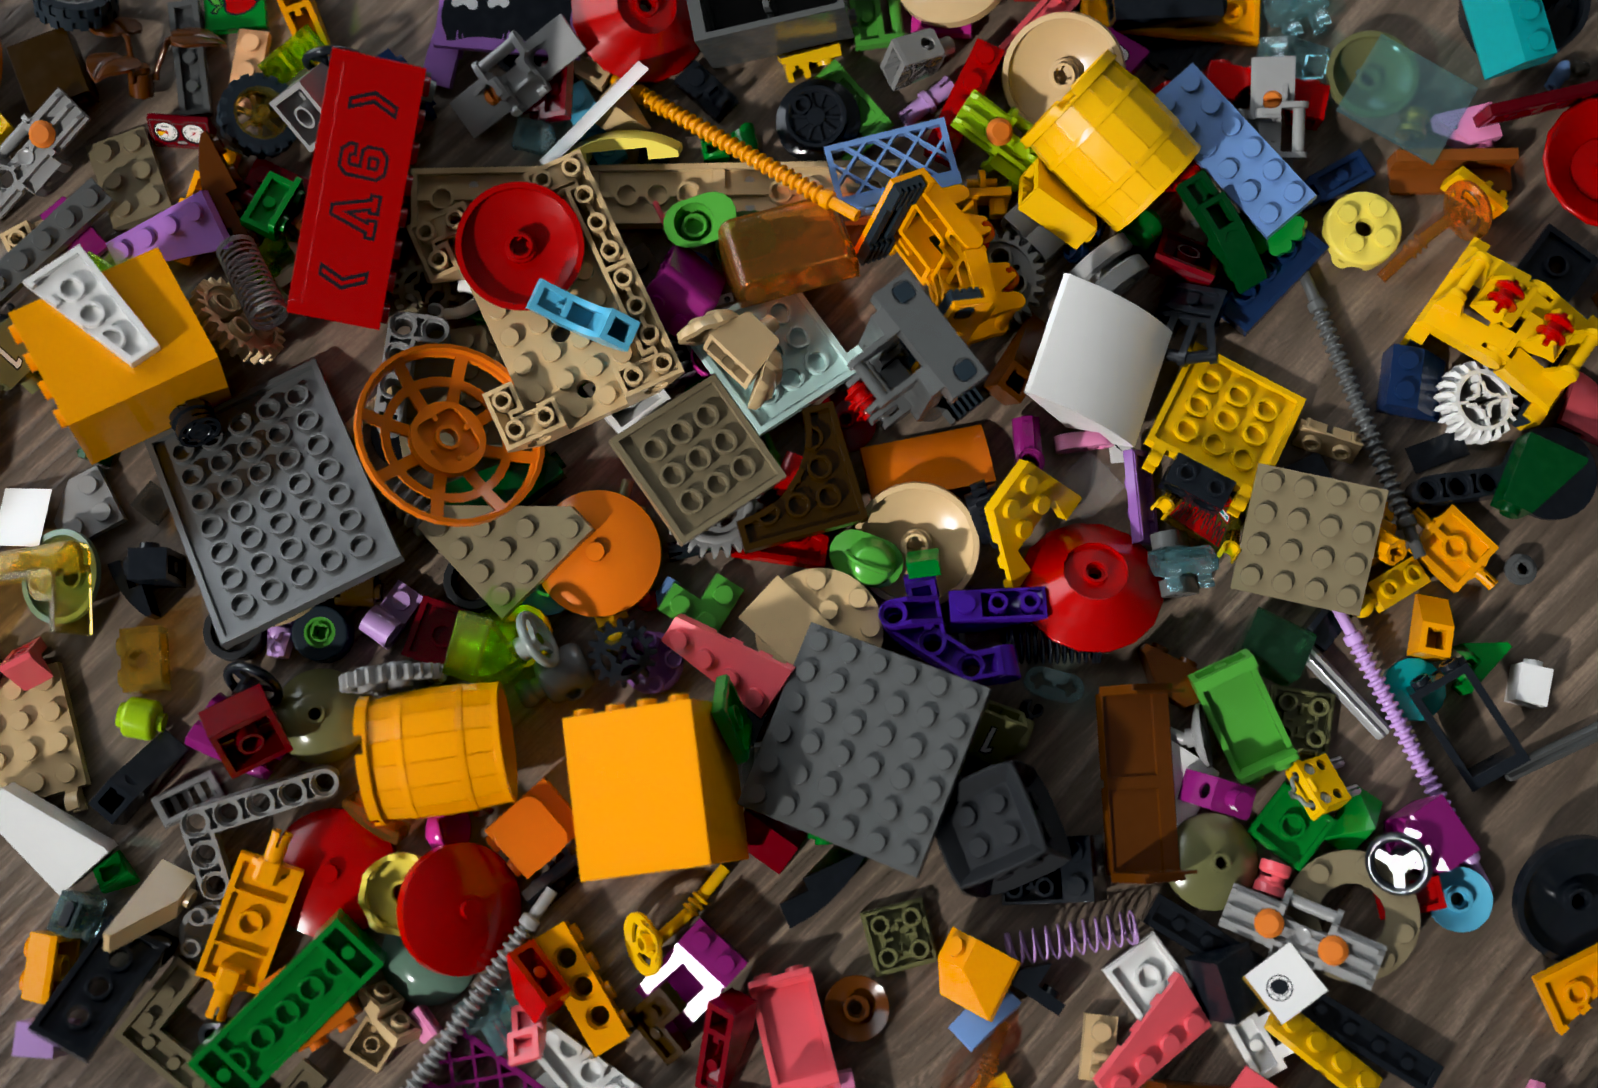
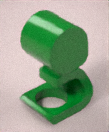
M746 122L731 133L732 138L737 137L739 142L744 141L746 145H751L753 149L759 150L753 123ZM705 138L700 139L704 163H726L730 160V155L726 153V150L720 151L719 146L713 147L712 142L706 143Z

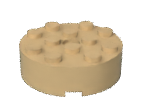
M829 568L805 569L782 579L840 633L882 648L884 631L879 619V607L871 593L858 580L846 573ZM755 633L758 652L762 650L773 655V659L784 664L787 663Z

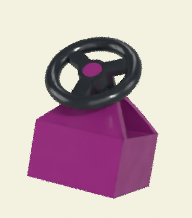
M1443 794L1414 800L1384 820V834L1376 837L1366 850L1365 867L1370 879L1381 890L1396 896H1409L1425 888L1432 874L1453 870L1480 849ZM1384 844L1386 845V850L1381 848ZM1375 857L1388 864L1389 869L1394 873V885L1380 876L1375 866ZM1407 872L1420 876L1417 881L1406 886L1405 875Z

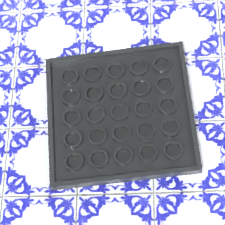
M811 622L793 665L796 669L786 682L737 804L919 878L992 690Z

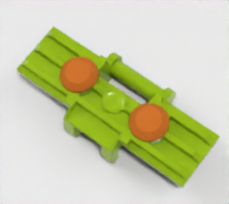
M973 89L950 126L989 154L990 157L983 161L980 167L986 172L998 171L1010 180L1006 186H1011L1012 191L1016 192L1019 190V177L1038 158V155L1031 147L1028 149L1024 148L1025 146L1020 142V138L1013 133L1012 128L1015 126L1026 134L1033 124L1018 114L1019 110L1016 107H1012L1006 113L976 89Z

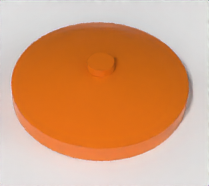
M606 490L580 492L556 505L575 507L595 531L542 583L548 595L560 606L573 613L596 618L618 615L631 609L643 600L654 586L662 562L660 536L654 522L644 509L630 498Z

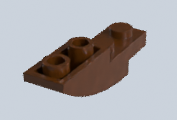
M207 131L200 133L198 151L202 190H208L227 231L232 230L234 235L244 234L251 236L259 251H261L258 243L262 241L258 233L241 226L240 219L245 212L242 203L237 197L234 199L231 197L232 194L242 190L238 182L242 181V178L233 163L228 165L223 154L227 151L218 135L213 137ZM238 239L237 241H238V242H242V241H249V240H247V239ZM240 244V247H252L251 244ZM244 249L243 252H249L251 249Z

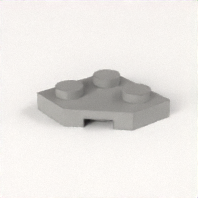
M95 465L68 480L54 524L57 529L78 531L92 541L127 522L128 519L102 468Z

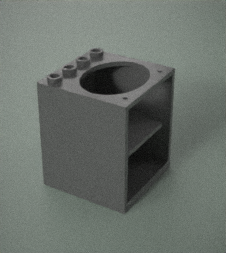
M687 0L695 43L713 69L855 38L853 28L858 27L855 8L849 10L847 0Z

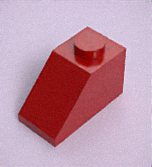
M532 939L506 955L515 998L532 1022L536 1024L559 1010L572 992V989L536 941Z

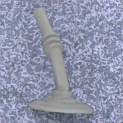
M1196 704L1192 715L1191 728H1186L1185 732L1170 727L1171 740L1180 745H1187L1188 748L1195 747L1201 761L1207 768H1210L1213 765L1208 725L1201 704Z

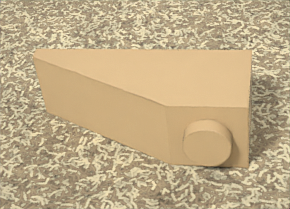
M162 859L104 932L103 950L110 953L177 918L184 907L190 908L198 895L196 876Z

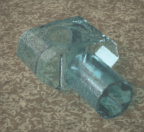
M492 986L490 988L492 994H486L484 997L489 1006L488 1015L480 1017L474 1011L475 1018H469L467 1021L469 1026L464 1027L469 1036L481 1029L494 1053L499 1057L508 1051L507 1033H510L500 1016L511 1008L498 986ZM461 1001L452 1008L455 1014L459 1012L457 1007L459 1005L463 1006L465 1003L464 1001Z

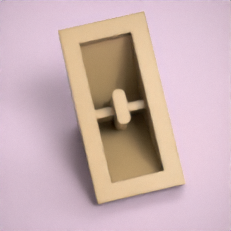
M617 79V80L599 97V100H600L620 79ZM629 91L595 123L607 132L617 130L649 131L651 129Z

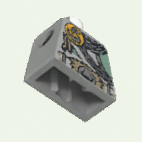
M932 28L891 39L880 68L892 92L934 75L938 71L944 57L955 52V45L950 36L939 39Z

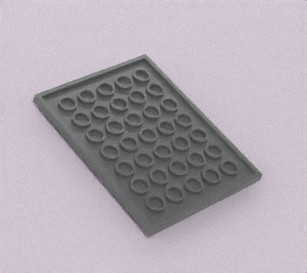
M315 358L213 407L214 414L221 423V430L212 441L198 447L182 446L172 428L144 441L220 644L226 650L405 561L325 376Z

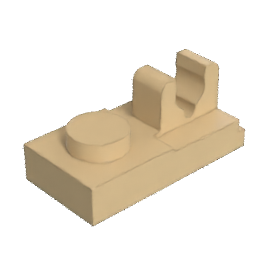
M1084 1012L1078 1079L1094 1081L1092 1078L1116 1048L1118 1016Z

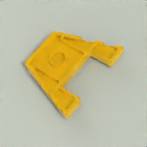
M1022 459L1018 460L984 507L992 541L998 543L1000 554L997 557L999 568L1005 571L1006 578L1003 580L1005 588H1019L1029 575L1031 570L1018 550L1024 541L1031 536L1034 527L1042 516L1048 512L1050 506L1058 518L1068 520L1082 500L1080 495L1031 462Z

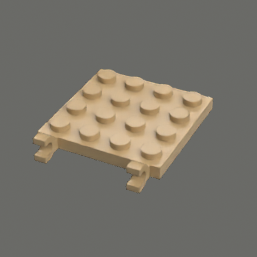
M54 662L48 664L53 677L27 691L22 690L8 677L2 678L0 681V786L3 788L15 782L42 799L65 793L64 804L66 812L73 811V813L88 810L82 787L91 785L62 663Z

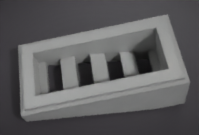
M212 769L151 798V802L165 830L180 823L181 817L188 810L183 811L176 797L177 795L182 793L189 808L195 805L188 791L192 787L195 788L201 803L225 796ZM204 781L207 782L213 794V797L209 799L200 785ZM168 800L171 801L177 813L172 817L164 804Z

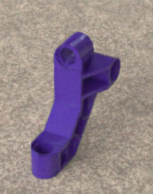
M908 574L903 575L907 596L890 599L881 605L879 619L887 639L893 644L901 645L933 667L985 687L1007 684L1021 678L1014 645L1003 644L988 649L972 651L946 634L936 576L909 579ZM931 641H939L942 644L941 648L936 652H929L925 649L926 645ZM968 665H976L980 668L979 673L973 677L964 675L963 670Z

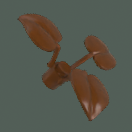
M117 17L113 18L114 22L111 24H103V27L99 29L89 28V31L102 37L122 36L125 40L128 56H121L114 52L90 54L86 58V68L95 83L107 77L128 73L129 96L135 99H150L154 97V80H160V70L170 45L183 48L224 47L227 49V44L218 35L203 28L175 29L171 31V36L165 38L153 71L150 69L149 64L134 58L129 34L141 33L142 24L133 18Z

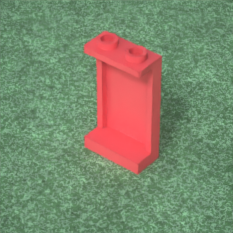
M794 965L786 968L785 973L772 976V973H764L753 978L754 981L748 982L747 986L751 998L758 1001L755 1017L771 1080V1088H841L811 967Z

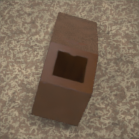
M1033 313L1031 317L1027 316L982 386L985 391L1004 406L1020 404L1027 395L1024 391L1047 325Z

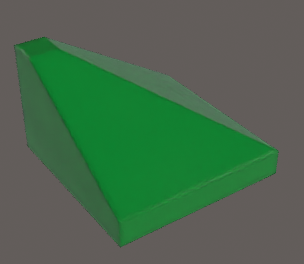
M120 850L92 869L103 894L136 885L140 882L138 875Z

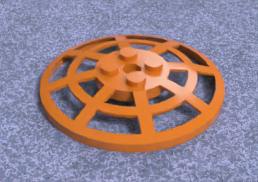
M430 343L414 346L396 353L383 362L370 376L359 395L355 409L354 436L356 448L361 463L372 482L385 497L407 513L434 524L452 527L476 526L488 523L506 515L519 505L534 487L541 473L545 457V445L532 448V451L520 450L508 453L502 438V447L486 445V434L483 426L493 421V418L482 396L485 392L464 381L467 364L479 367L491 374L502 384L512 381L507 368L486 354L468 347L445 343ZM425 358L455 359L451 377H427L416 381L413 380L405 364ZM394 370L403 388L390 400L383 415L366 409L368 399L375 387L387 374ZM433 387L448 388L446 401L434 402L428 405L420 390ZM461 392L475 398L486 410L475 415L468 408L460 405ZM406 398L410 399L418 412L410 425L393 420V415L398 406ZM363 421L381 429L382 449L389 465L378 471L371 464L364 446ZM390 432L408 438L411 454L397 460L391 445ZM440 434H450L455 440V445L447 446L443 444L440 440ZM482 457L500 460L495 473L486 483L474 469ZM510 462L530 464L521 487L509 501L504 503L492 489L504 478ZM420 465L428 472L434 474L432 489L415 481L406 471ZM462 475L474 488L472 491L463 493H445L447 478ZM398 476L412 490L424 497L430 498V513L405 502L385 482ZM479 497H482L494 510L473 518L453 519L443 517L444 502L460 503L475 500Z

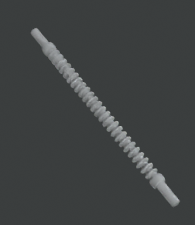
M547 886L529 913H523L519 919V927L514 926L515 933L513 935L509 934L510 940L502 943L504 946L503 950H497L498 957L491 959L493 964L485 967L487 973L480 974L482 979L480 982L476 981L474 983L476 986L474 990H469L470 997L463 998L465 1003L463 1006L459 1005L457 1007L459 1010L457 1014H452L453 1021L446 1022L447 1029H442L440 1031L442 1036L434 1039L436 1045L429 1046L430 1053L423 1055L424 1062L417 1063L419 1069L417 1071L413 1070L411 1072L413 1077L406 1079L407 1086H401L400 1088H423L422 1085L424 1083H429L428 1076L435 1075L433 1069L441 1066L439 1063L440 1059H446L445 1052L451 1051L452 1047L450 1045L458 1042L457 1035H463L462 1028L469 1026L468 1019L475 1018L473 1013L475 1010L480 1011L479 1004L486 1002L485 995L492 994L490 988L497 986L496 980L498 978H503L501 974L503 970L508 971L506 955L525 944V939L531 938L530 932H535L540 926L539 919L558 894L556 891Z

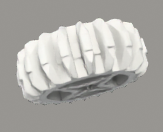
M1468 361L1463 363V365L1454 366L1451 371L1446 372L1442 376L1443 381L1435 386L1440 393L1435 394L1433 399L1439 402V406H1436L1433 411L1441 412L1442 415L1438 423L1447 424L1445 433L1455 432V440H1464L1465 444L1469 445L1475 443L1483 445L1489 443V441L1498 440L1502 437V434L1511 430L1509 424L1517 420L1512 413L1519 409L1518 406L1513 404V400L1519 395L1511 393L1510 388L1512 387L1493 373L1495 369H1491L1480 362Z

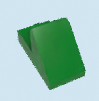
M1508 642L1462 643L1453 646L1470 663L1469 666L1480 682L1484 680L1513 647ZM1465 674L1459 676L1458 680L1451 686L1460 696L1470 694L1475 690Z

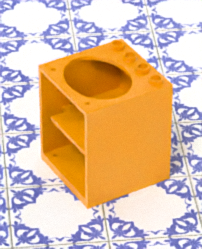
M158 247L102 271V274L161 347L160 351L134 368L43 299L36 300L8 313L13 322V325L8 326L12 337L17 345L24 343L28 350L27 353L23 354L27 365L32 373L38 370L43 378L42 381L38 382L47 401L53 398L58 406V409L53 410V413L62 429L65 427L70 428L91 465L172 428L169 419L171 411L177 406L179 408L186 406L185 401L204 399L212 407H215L232 398L219 357Z
M688 693L668 696L669 702L657 704L656 698L636 701L637 707L625 709V703L605 706V712L594 713L593 708L579 709L573 711L574 717L562 718L581 882L749 859L743 806L737 804L741 795L738 765L711 714L712 701L689 699Z

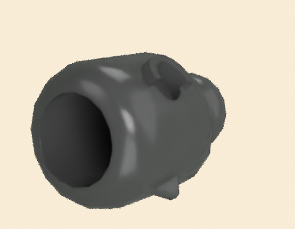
M568 643L558 648L560 660L554 668H545L535 661L533 669L536 676L531 679H522L516 683L514 688L525 708L535 707L540 699L546 696L551 702L556 704L566 702L567 700L576 701L584 695V691L592 687L596 679L594 671H591L590 663L577 644ZM548 653L547 655H545L547 658L550 659V654H549V653Z

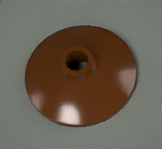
M849 975L838 980L829 989L824 1002V1014L830 1029L837 1036L851 1042H863L875 1037L884 1028L889 1016V1001L884 989L875 980L863 975ZM859 1001L862 1004L861 1012H851V1003Z

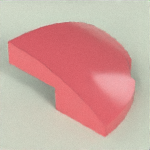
M1579 371L1580 376L1577 381L1568 385L1563 399L1566 400L1556 423L1582 434L1581 439L1598 446V384Z

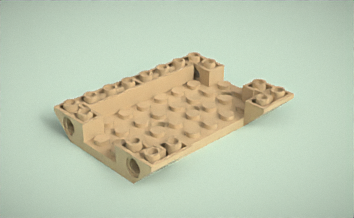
M580 149L522 174L525 182L544 186L562 197L572 208L580 222L585 246L584 260L576 281L567 292L596 305L614 308L641 322L628 352L601 345L571 331L566 341L557 342L553 339V333L560 326L552 323L551 320L533 311H512L497 307L481 298L470 287L512 381L482 394L508 453L541 447L658 394L685 373ZM464 200L406 226L431 283L465 280L458 266L455 253L457 227L467 208ZM584 383H592L595 385L596 390L593 396L583 398L578 395L579 387Z

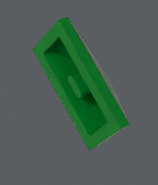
M1361 788V794L1352 797L1350 801L1337 810L1333 818L1338 822L1324 840L1338 850H1356L1376 829L1383 802Z

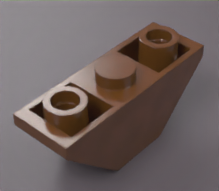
M1151 642L1150 645L1145 643L1140 646L1138 655L1148 683H1172V689H1185V692L1168 693L1169 703L1181 709L1200 703L1187 675L1199 670L1196 668L1198 665L1196 662L1182 656L1177 659L1167 654L1169 650L1166 647L1155 642Z

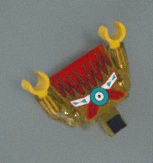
M1168 492L1159 497L1150 506L1151 511L1154 508H1159L1162 511L1163 516L1160 518L1175 529L1187 531L1190 539L1213 553L1221 546L1216 554L1218 558H1221L1222 554L1226 553L1231 557L1230 563L1233 564L1241 552L1239 546L1240 515L1237 519L1226 513L1233 500L1231 496H1229L1223 510L1215 516L1196 508Z

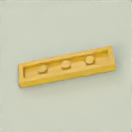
M1301 1012L1282 1026H1279L1271 1014L1269 1015L1263 1028L1338 1088L1380 1087L1383 1080L1380 1075Z

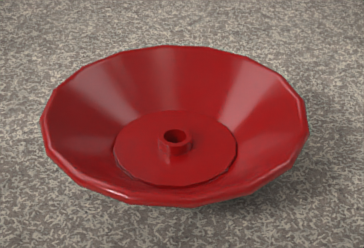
M571 0L573 28L587 49L585 52L606 72L622 78L639 61L649 70L637 82L657 83L681 73L698 55L699 47L694 40L687 0ZM640 4H645L649 11H643L640 8Z
M1598 97L1584 99L1562 112L1547 133L1542 161L1547 185L1561 206L1584 223L1598 227Z
M1073 523L1048 532L1029 549L1025 558V562L1031 571L1019 588L1045 587L1048 618L1033 621L1032 623L1052 641L1079 652H1111L1134 644L1154 626L1164 602L1159 587L1162 575L1150 552L1141 544H1132V537L1129 534L1104 524ZM1096 574L1099 579H1093L1089 575Z

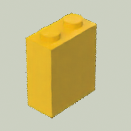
M1039 157L1019 177L1018 210L1076 250L1084 242H1089L1097 232V215L1076 198L1047 169V166Z

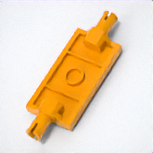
M272 829L264 855L243 849L239 853L195 973L196 976L212 982V986L215 989L208 1009L205 1012V1016L209 1019H213L217 1007H219L215 1021H225L233 996L238 994V992L247 991L257 994L261 991L257 984L266 978L305 869L286 864L283 861L290 841L293 838V834L285 831L281 843H278L282 830Z

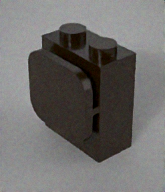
M60 27L59 29H53L6 47L32 115L40 109L57 88H61L83 111L99 102V93L95 82L87 71L86 63L76 38L70 31H65L64 28Z

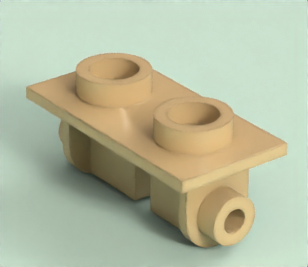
M1309 417L1306 420H1299L1297 425L1299 432L1292 441L1291 445L1350 464L1363 447V444L1360 443L1361 437L1356 436V432L1333 427L1332 432L1327 433L1328 424L1312 420Z

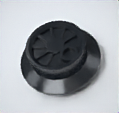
M811 79L793 87L782 99L776 115V129L782 145L793 157L800 161H827L824 146L857 139L861 127L860 110L853 95L841 84L827 79ZM842 151L832 154L833 161L841 158L847 152Z

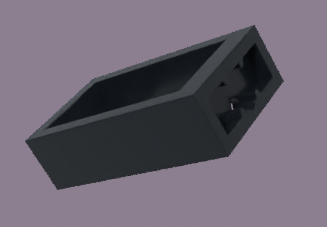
M1463 655L1459 658L1455 656L1448 658L1439 664L1438 667L1440 669L1429 675L1423 673L1410 681V686L1406 688L1410 698L1472 792L1531 760ZM1463 674L1467 676L1511 744L1468 769L1422 700L1424 696Z

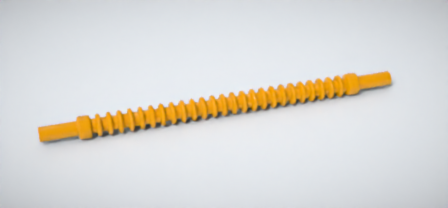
M612 74L609 78V84L612 85L617 79L621 78ZM634 84L628 90L637 104H643L645 108H650L651 112H657L658 116L663 115L664 119H670L671 123H677L678 127H684L685 131L691 130L692 135L698 134L699 139L705 138L706 143L712 142L713 147L719 146L720 151L726 150V153L728 155L733 154L735 159L740 157L742 163L747 161L749 167L754 165L755 170L759 171L761 169L762 174L766 175L768 173L769 178L773 179L775 177L776 182H782L783 186H789L790 190L794 191L797 189V194L801 195L804 193L806 199L811 197V201L813 203L818 202V205L823 209L828 210L831 208L854 222L860 218L861 211L837 198L834 191L830 189L824 190L823 185L817 186L816 181L810 182L808 177L802 178L801 173L795 174L794 169L788 170L787 165L781 166L780 161L774 162L773 157L767 158L766 153H760L758 149H753L751 145H746L744 141L739 142L737 137L732 138L730 133L725 134L723 129L718 130L716 125L711 126L709 121L704 122L703 118H697L696 114H690L689 110H683L682 106L676 107L675 102H670L668 98L663 99L662 95H656L655 91H650L643 84Z

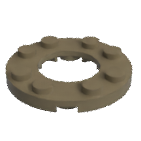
M1349 849L1323 854L1308 863L1298 873L1290 888L1294 890V894L1321 904L1323 897L1332 888L1345 883L1360 884L1371 889L1380 898L1385 909V926L1381 935L1375 941L1388 946L1375 980L1392 973L1410 956L1419 936L1420 908L1416 894L1396 896L1377 887L1366 871V851ZM1375 857V866L1380 876L1394 885V873L1389 869L1388 864ZM1405 877L1406 886H1407V885H1410V882H1409L1408 879ZM1288 906L1286 915L1294 918L1295 922L1317 931L1319 929L1323 931L1318 917ZM1315 968V970L1330 978L1339 981L1350 982L1331 973H1328L1324 970L1321 971Z

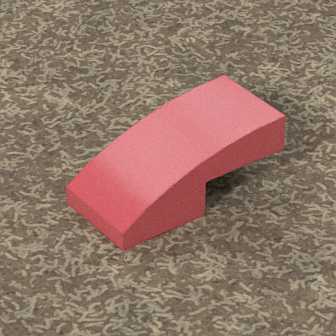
M520 1004L510 1007L512 1032L507 1033L509 1066L514 1067L542 1059L546 1042V1018L534 1024Z

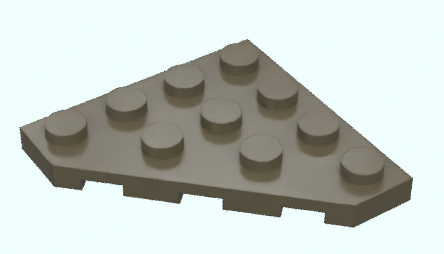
M444 505L443 517L453 519L473 518L494 510L490 506ZM516 506L506 515L476 526L452 527L424 520L417 527L501 619H506L595 531L591 524L572 506Z

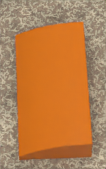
M981 424L860 448L870 501L883 490L905 482H928L946 488L952 493L971 490L970 484L983 479L987 486L996 482L989 448Z

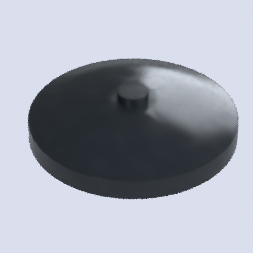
M1570 835L1547 843L1526 861L1516 878L1512 893V912L1516 926L1531 946L1553 960L1561 962L1598 943V837Z

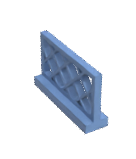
M944 117L824 146L836 197L861 211L860 218L872 215L886 188H876L869 184L876 170L890 178L899 176L905 164L909 163L918 169L924 167L942 188L956 184L962 185L960 171L957 168ZM940 128L942 138L936 147L922 140L927 130ZM905 136L914 141L906 155L891 147L896 138ZM876 144L883 148L876 162L861 154L867 145ZM918 144L933 152L925 165L910 157ZM943 144H944L946 153L943 152L942 150H940L941 147L943 146ZM845 151L854 157L847 168L843 169L834 163L832 154ZM887 152L902 159L895 173L880 165ZM936 155L949 162L951 171L937 173L929 167ZM858 159L872 167L865 180L850 173ZM836 171L842 174L839 180ZM846 177L861 185L856 194L842 197L840 187ZM840 214L841 222L850 221V219Z

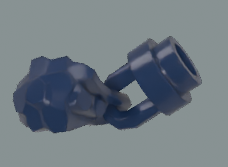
M1097 216V232L1089 242H1084L1077 250L1065 243L1063 255L1066 260L1078 264L1091 252L1089 251L1090 246H1093L1094 249L1097 248L1106 222Z

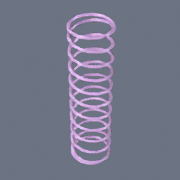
M1129 909L1128 924L1133 942H1131L1123 923L1122 913L1118 912L1121 926V944H1119L1114 935L1110 917L1106 914L1109 934L1108 947L1101 936L1097 917L1094 916L1096 949L1091 944L1085 921L1082 918L1083 952L1077 942L1072 922L1069 921L1071 954L1066 948L1060 925L1057 923L1058 956L1054 951L1047 926L1045 925L1046 958L1042 954L1035 929L1032 927L1033 960L1029 955L1023 933L1020 930V966L1024 963V950L1028 960L1034 964L1037 958V950L1042 960L1047 962L1049 947L1054 957L1060 959L1062 946L1069 957L1073 956L1074 943L1082 955L1086 952L1087 942L1091 950L1097 952L1099 949V939L1106 950L1111 948L1112 938L1115 944L1122 948L1124 935L1130 945H1138L1139 931L1135 915ZM1005 932L1006 953L1008 956L1018 960L1010 933Z

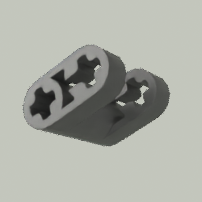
M1172 529L1150 534L1152 551L1162 552L1167 579L1159 581L1161 597L1173 599L1199 594L1187 531Z

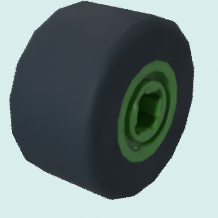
M315 605L308 613L295 620L292 626V640L295 648L303 657L318 663H333L342 659L350 651L354 643L355 630L351 620L342 611L329 605Z

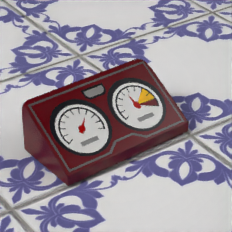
M149 113L146 117L152 141L156 146L199 149L200 133L207 131L213 137L217 134L216 127L208 117Z

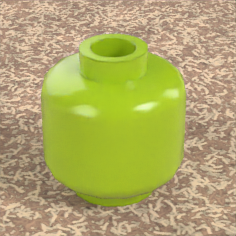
M130 697L126 703L122 702L118 707L115 718V725L120 728L123 736L144 741H151L157 736L158 732H164L168 722V714L163 713V706L160 701L142 697Z

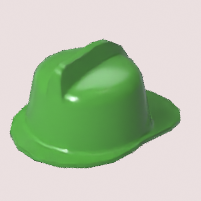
M715 191L682 200L672 205L666 212L663 220L664 232L668 240L676 246L682 248L701 247L728 235L736 222V207L728 196Z
M850 529L842 531L835 536L830 545L829 556L835 570L852 576L863 585L875 588L890 586L897 581L902 573L904 563L902 554L895 544L886 539L862 530Z

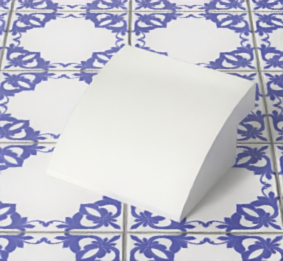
M1064 273L1024 392L1067 428L1098 432L1112 444L1135 448L1172 331L1153 315L1125 298L1087 280Z

